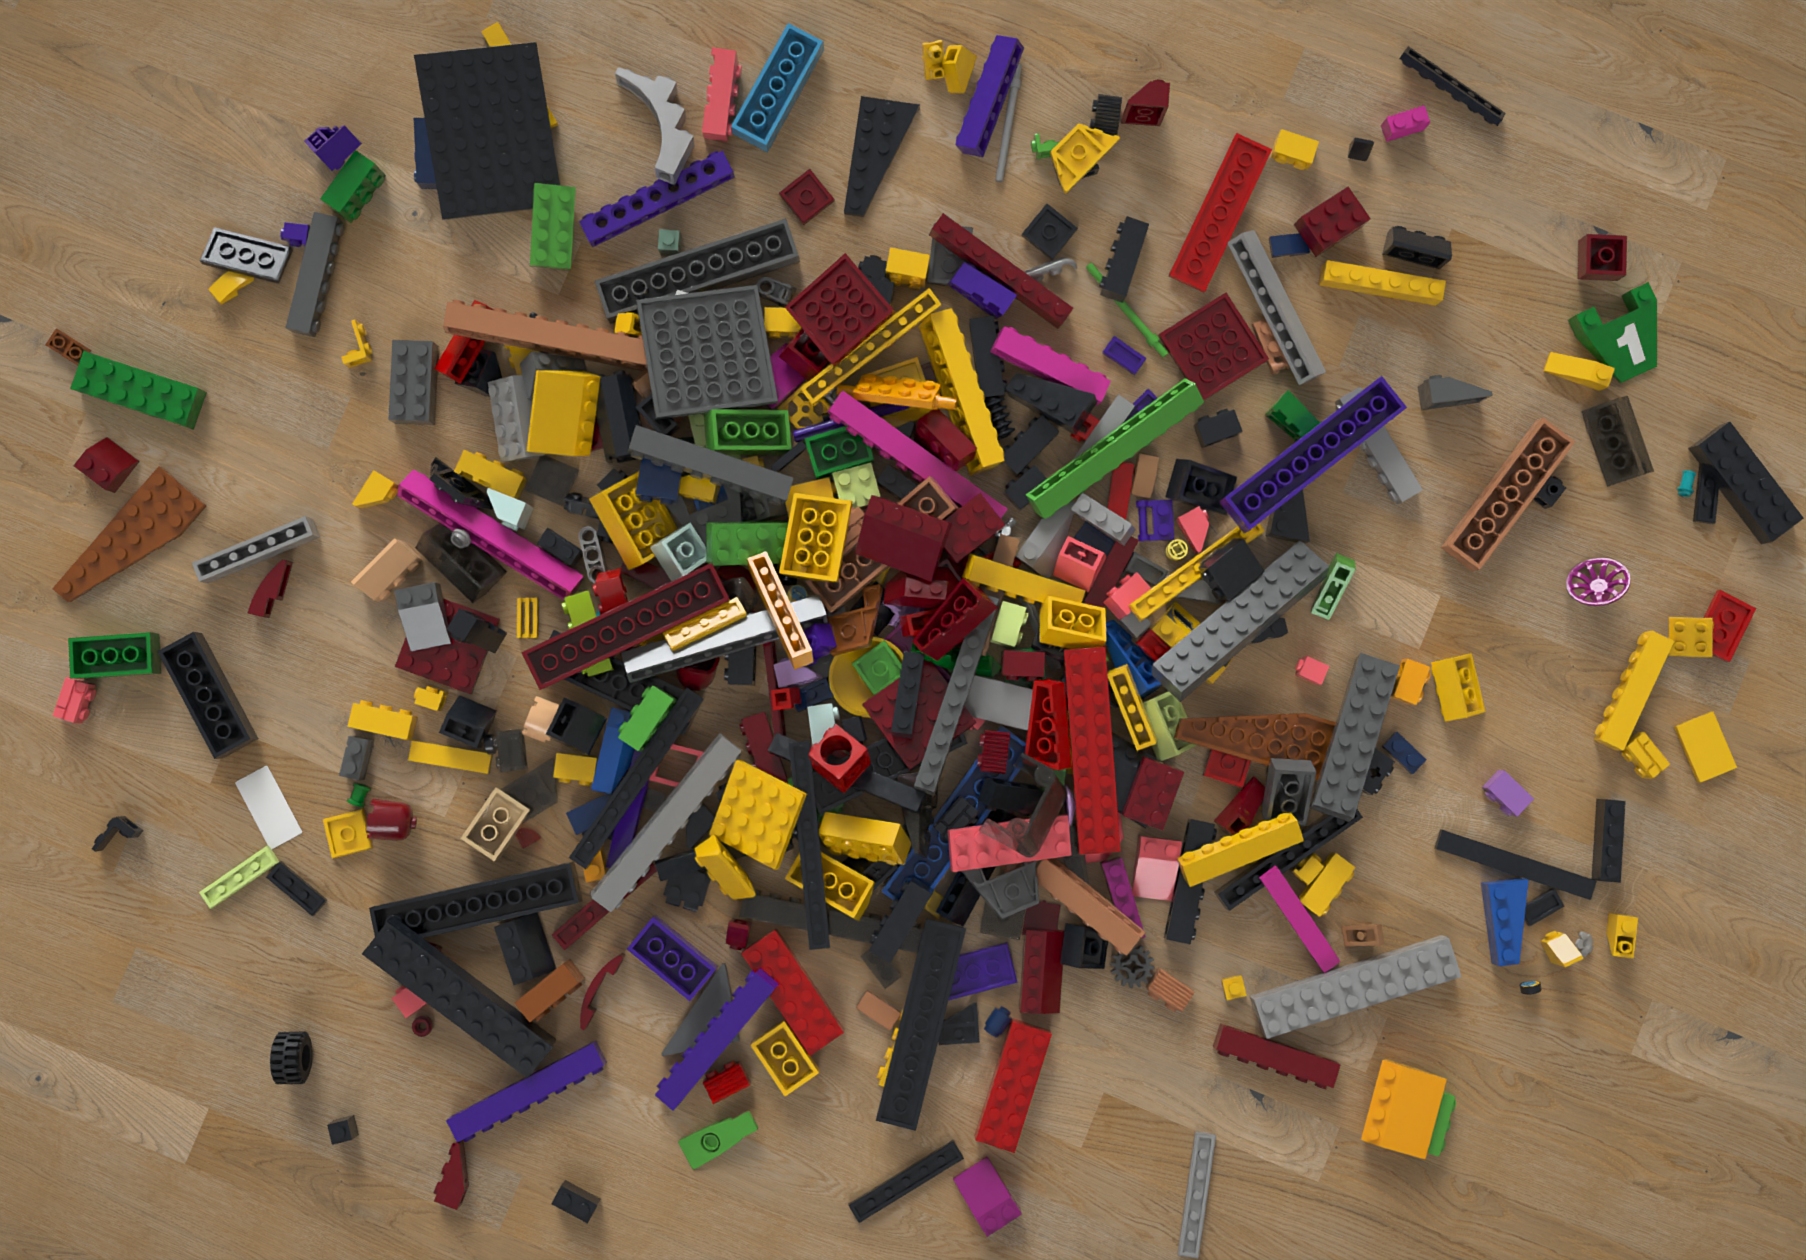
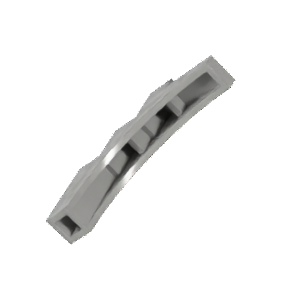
M618 67L615 72L617 85L631 91L640 98L652 111L659 124L662 143L660 155L655 165L656 178L675 185L694 148L693 135L688 131L681 130L686 120L685 109L676 103L672 104L678 94L677 83L669 77L664 78L659 75L653 81L647 76L642 77L629 69Z

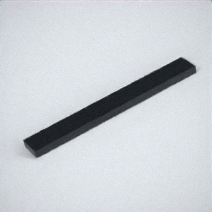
M776 733L768 753L790 761L789 743L798 741ZM833 755L827 757V763L830 765H841L846 762ZM867 769L851 785L853 788L915 813H918L926 796L922 791Z
M1440 829L1434 848L1591 900L1597 882L1596 880Z

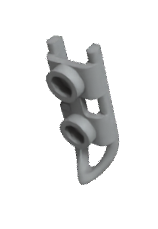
M1062 257L1024 272L1038 282L1044 279L1043 275L1050 272L1051 275L1061 273L1062 265L1068 264L1074 269H1077V265L1073 260Z

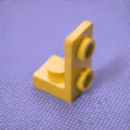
M355 319L351 320L360 351L351 350L346 353L347 355L341 357L343 364L348 368L372 361L370 354H373L372 348L368 342L366 343L364 337L367 335L366 329L363 324H360Z

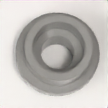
M455 529L452 532L451 541L455 546L464 548L471 543L470 536L465 530Z

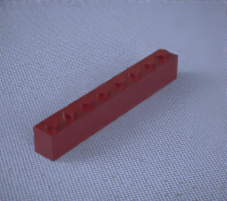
M944 213L931 229L929 236L966 263L973 264L979 272L991 277L995 282L1015 293L1017 300L1057 329L1074 309Z

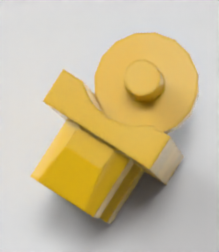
M937 40L931 43H922L925 79L944 78L945 74L942 68V61L944 59L943 41Z

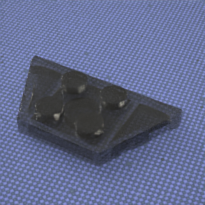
M553 758L500 789L530 809L522 824L558 803L556 778L553 777L555 760Z

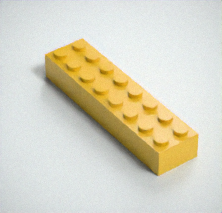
M952 308L931 313L918 327L937 382L941 384L942 396L958 398L956 411L947 409L950 420L977 447L975 458L966 464L969 475L973 476L990 471L1005 461L1004 451L999 446L997 431L991 423V413L986 408L984 393L979 388L977 373L972 368L971 355L966 350L964 335L960 333L958 327V317L954 314Z

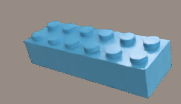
M790 23L787 24L731 125L733 135L768 153L824 51L822 40Z

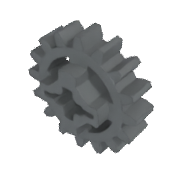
M1142 945L1138 948L1135 946L1124 960L1120 959L1125 954L1119 952L1118 955L1112 954L1115 962H1110V965L1114 967L1111 973L1117 974L1114 978L1116 981L1122 979V986L1128 983L1129 988H1133V984L1136 983L1138 987H1141V981L1147 984L1146 977L1153 976L1149 971L1155 969L1150 964L1154 959L1147 957L1150 953L1148 950L1142 952ZM1137 953L1142 955L1145 962H1141L1138 960ZM1132 961H1133L1136 965H1139V966L1133 967V970H1131L1128 966H1126V965H1128V964H1131ZM1119 969L1127 972V978L1122 976ZM1144 971L1141 976L1136 978L1139 972Z

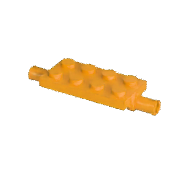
M874 374L862 375L856 386L843 384L837 386V396L840 392L844 391L855 400L955 411L958 405V398L940 396L941 384L933 381L921 382L911 378L896 379L893 376L879 377Z

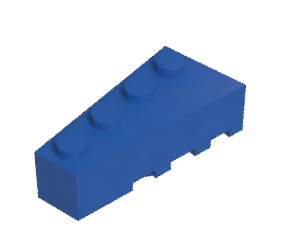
M1515 878L1481 882L1491 963L1494 965L1507 966L1520 963L1528 879Z

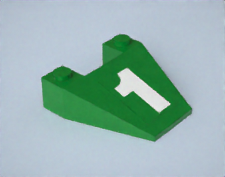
M1649 282L1622 295L1629 313L1602 324L1595 307H1592L1568 319L1575 337L1600 363L1615 368L1612 376L1619 383L1657 367V299Z

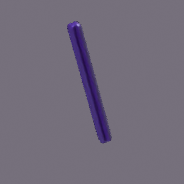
M884 403L868 409L879 417L909 409L910 406ZM832 420L794 430L793 435L795 441L800 442L804 438L844 427L845 425L841 422L837 424Z

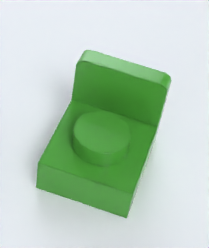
M1039 133L1034 135V140L1031 141L1032 153L1036 152L1037 159L1051 157V150L1059 142L1048 140L1041 144Z

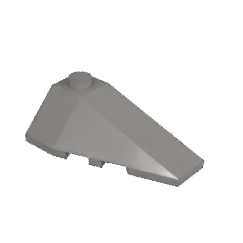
M1073 501L1059 508L1051 517L1042 518L1015 556L1024 566L1041 577L1049 579L1054 572L1059 553L1066 541L1074 515L1071 510L1075 504Z

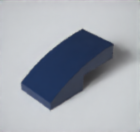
M1300 233L1269 237L1272 258L1288 255L1292 257L1310 253V249Z

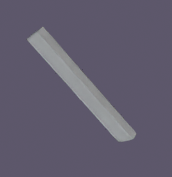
M1199 1131L1194 1133L1177 1251L1178 1256L1199 1258L1216 1135Z

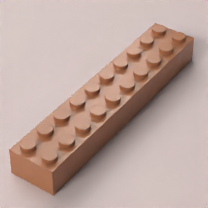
M460 300L447 301L443 323L445 333L635 370H647L642 336L633 338L629 337V334L625 332L613 334L604 328H597V330L588 329L589 326L584 324L571 326L568 325L567 321L563 320L551 322L548 321V318L542 316L530 318L522 312L510 314L506 313L507 310L501 308L489 310L481 304L469 306Z

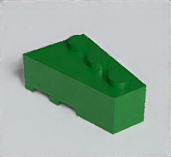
M1289 390L1265 414L1266 417L1296 442L1321 423Z

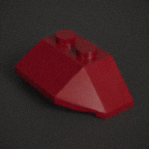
M937 567L932 582L900 571L885 585L884 604L938 609L959 581L948 567Z

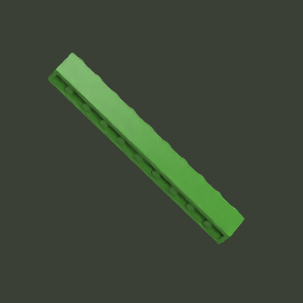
M1186 378L1028 492L1026 497L1036 514L1043 519L1051 517L1055 514V511L1069 504L1074 497L1084 493L1089 486L1100 481L1111 470L1118 468L1122 462L1133 457L1141 448L1148 446L1156 437L1166 433L1167 429L1181 422L1186 415L1196 411L1204 403L1196 384Z

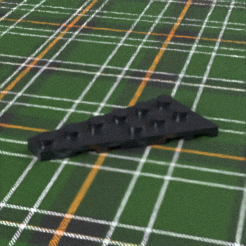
M861 96L844 208L845 215L864 217L915 114L920 108V104Z

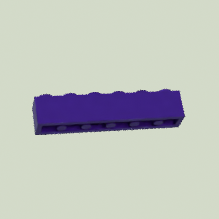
M996 35L994 42L991 44L988 59L984 63L983 72L977 82L976 91L970 100V107L963 119L960 133L956 137L955 145L963 154L984 157L1024 50L1023 45L1017 38Z

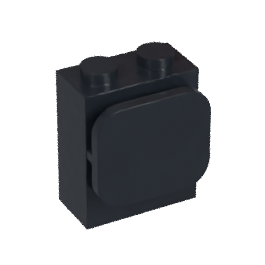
M1233 538L1224 547L1213 551L1198 567L1202 579L1208 583L1214 597L1223 601H1230L1264 572L1245 540Z

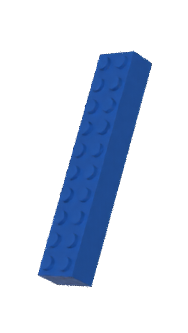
M1003 726L998 728V732L1010 733L1006 773L980 771L976 759L910 849L905 864L898 866L881 889V892L893 901L895 898L900 899L903 894L900 889L905 881L910 882L912 877L932 889L936 887L950 867L948 840L933 825L957 798L962 796L979 812L977 815L979 819L973 826H980L991 811L986 809L985 804L978 800L985 778L1012 781L1026 763L1024 761L1026 748L1024 741Z

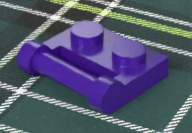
M1172 500L1136 501V508H1138L1139 542L1174 540ZM1149 507L1152 509L1153 534L1151 535L1147 531L1146 508Z

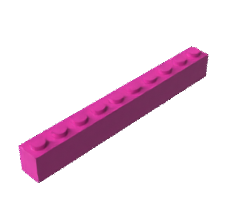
M840 392L827 411L832 421L837 424L843 423L847 426L846 430L854 436L858 434L864 438L862 442L871 448L875 446L880 450L879 454L888 460L892 458L897 462L895 465L898 468L913 473L912 478L922 483L929 476L933 477L951 500L960 508L981 493L1000 518L1007 511V508L846 392Z
M413 469L399 484L398 497L452 531L455 529L465 530L470 536L471 543L560 599L564 600V597L574 595L580 588L583 575L577 570L565 565L560 559L549 555L544 549L538 548L526 538L519 536L510 528L495 521L493 517L479 511L475 506L455 502L447 492L436 488L435 483L428 479L426 475Z

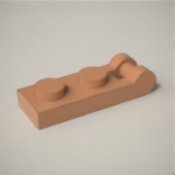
M1266 319L1253 323L1252 327L1257 340L1269 358L1267 364L1271 374L1275 375L1280 370L1291 369ZM1280 357L1281 362L1276 363L1274 359Z

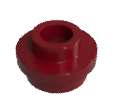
M419 1016L412 1023V1030L419 1037L427 1036L433 1029V1023L427 1016ZM421 1022L426 1024V1029L420 1028Z

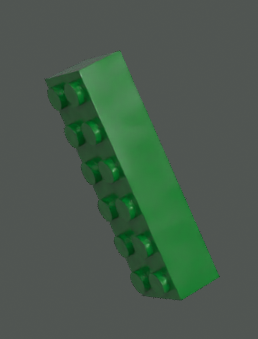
M83 351L70 389L192 430L195 428L207 392L197 387Z

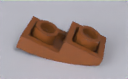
M57 328L45 344L76 365H79L83 351L89 353L92 351Z

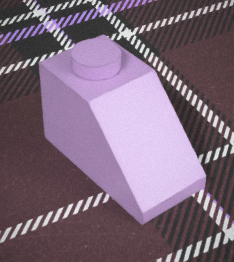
M783 658L779 660L780 663L774 664L780 689L798 687L823 679L822 675L807 666L794 670L789 658Z

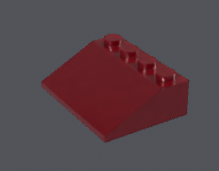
M871 495L864 515L855 554L932 582L952 523L879 496Z

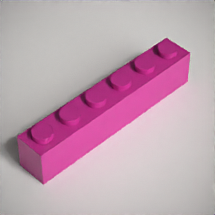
M1004 326L999 331L990 351L996 356L1045 381L1095 394L1097 399L1095 406L1102 402L1111 382L1106 379L1104 374L1100 372L1095 373L1089 370L1087 365L1071 361L1069 356L1054 352L1050 346H1042L1036 343L1034 338L1023 336L1012 327Z

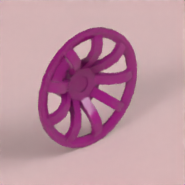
M1594 558L1576 565L1571 570L1566 580V587L1570 596L1577 602L1588 606H1604L1622 598L1630 587L1631 579L1627 568L1618 561L1608 558ZM1602 563L1599 576L1596 575L1591 564ZM1609 564L1617 567L1607 578L1605 577ZM1586 566L1591 579L1578 571ZM1623 572L1625 580L1617 579L1612 581L1617 574ZM1573 577L1581 579L1584 583L1572 584ZM1616 585H1625L1620 593L1613 589ZM1579 588L1584 589L1586 591H1584L1579 597L1575 594L1573 590ZM1587 596H1590L1591 600L1595 602L1585 600V598Z

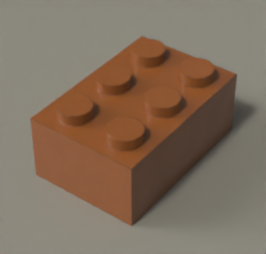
M569 959L517 1000L515 1005L529 1022L534 1019L538 1022L551 1011L549 1009L550 1006L554 1009L567 998L565 996L566 993L571 995L583 985L581 981L585 977L572 960Z

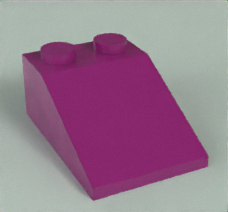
M787 343L770 356L778 399L777 403L766 405L770 410H778L777 408L806 380L779 358Z
M988 1156L953 1178L987 1237L1022 1215L1019 1205Z

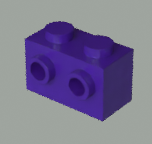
M815 623L804 631L813 654V663L807 666L816 664L819 658L828 655L837 646L830 624Z

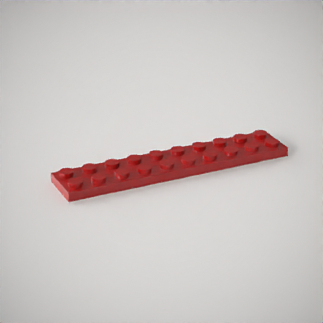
M1105 646L1064 649L1079 855L1121 852Z

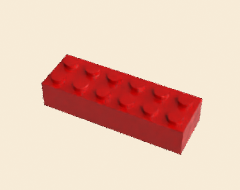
M777 928L742 951V956L755 973L761 968L779 983L770 994V997L809 1056L844 1033V1027Z
M1012 1018L975 1131L976 1141L1015 1153L1052 1036L1050 1030Z

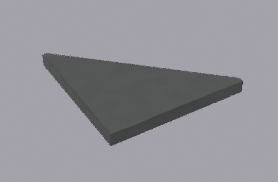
M722 963L661 1053L662 1056L682 1053L689 1047L693 1049L697 1044L694 1040L701 1032L705 1034L709 1030L707 1024L714 1016L718 1019L722 1014L719 1010L727 1001L729 1003L732 1002L726 963ZM739 1033L731 1041V1043L740 1041Z

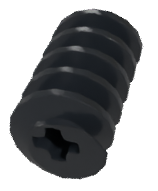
M992 397L984 400L986 408L991 413V423L998 434L997 440H1001L1010 436L1015 428H1009L1008 426L1013 421L1005 419L1010 415V413H1003L1007 405L1000 404L1005 398Z

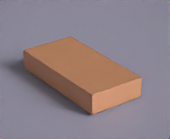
M868 990L856 1007L888 1030H891L901 1015L900 1011Z

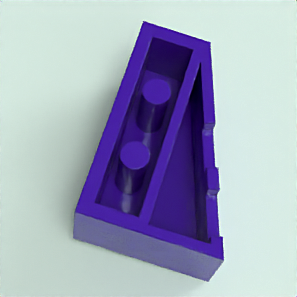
M345 125L341 126L340 129L334 126L333 130L330 127H319L304 140L331 171L340 169L345 164L344 160L362 144Z
M962 263L947 284L985 313L994 316L995 320L1004 315L1017 296L995 282L991 277L979 272L971 263Z

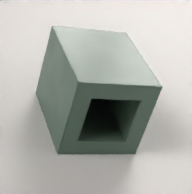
M659 229L658 251L660 255L672 256L681 253L682 236L680 231Z

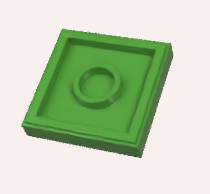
M885 640L851 663L873 695L900 677L902 667L901 662Z

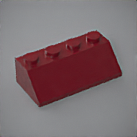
M1025 928L1019 999L1020 1013H1060L1063 964H1060L1064 931Z

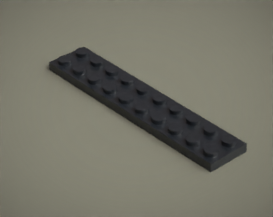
M926 918L876 1121L916 1131L966 932L964 927Z

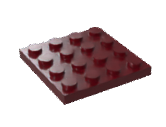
M846 253L785 306L786 310L834 367L896 313Z
M1227 292L1158 335L1183 376L1196 384L1203 400H1206L1269 360Z
M443 598L448 626L459 608L473 612L495 626L499 624V618ZM406 637L395 667L472 694L488 650L474 644L459 642L451 637V644L411 651Z
M931 661L924 662L912 739L895 737L891 734L900 677L862 704L910 771L923 761L948 687V683ZM965 706L954 739L976 724L975 719Z

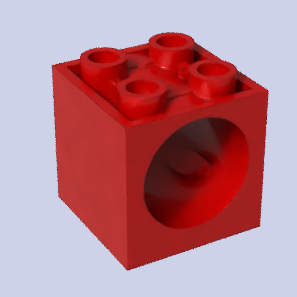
M837 724L833 728L826 730L823 739L819 743H815L810 748L808 754L813 769L843 793L849 789L871 764L867 748ZM845 750L850 752V758L841 765H830L827 763V757L835 751Z

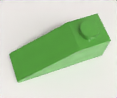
M1338 553L1335 554L1329 566L1327 578L1323 580L1312 606V614L1330 620L1356 570L1355 560Z

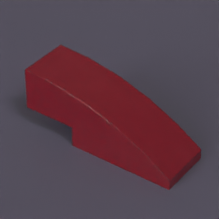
M282 559L267 574L255 592L247 612L248 614L270 618L274 600L283 601L293 562Z

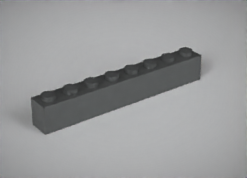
M638 425L634 429L627 451L631 453L633 458L639 460L646 458L651 460V463L654 465L663 466L664 464L670 466V469L675 472L682 473L685 471L691 473L690 476L693 478L702 479L703 477L709 479L710 483L722 486L724 484L730 486V490L735 492L745 491L753 498L761 499L763 497L769 499L768 502L775 505L784 504L787 501L793 477Z

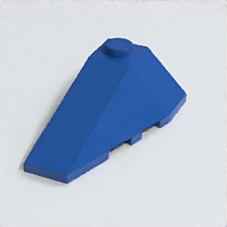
M1115 620L1106 622V645L1114 666L1118 668L1128 664L1140 697L1143 699L1163 686L1152 676V664L1155 662L1131 641V635Z
M611 708L591 787L593 791L612 795L631 765L635 749L618 738L620 735L618 732L619 728L632 717L630 711Z

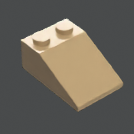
M496 787L460 839L493 861H499L530 809Z

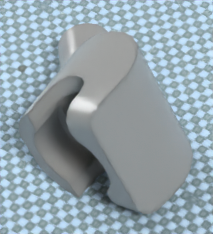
M1012 517L1005 523V527L995 534L996 546L1000 534L1011 537V528L1017 523Z

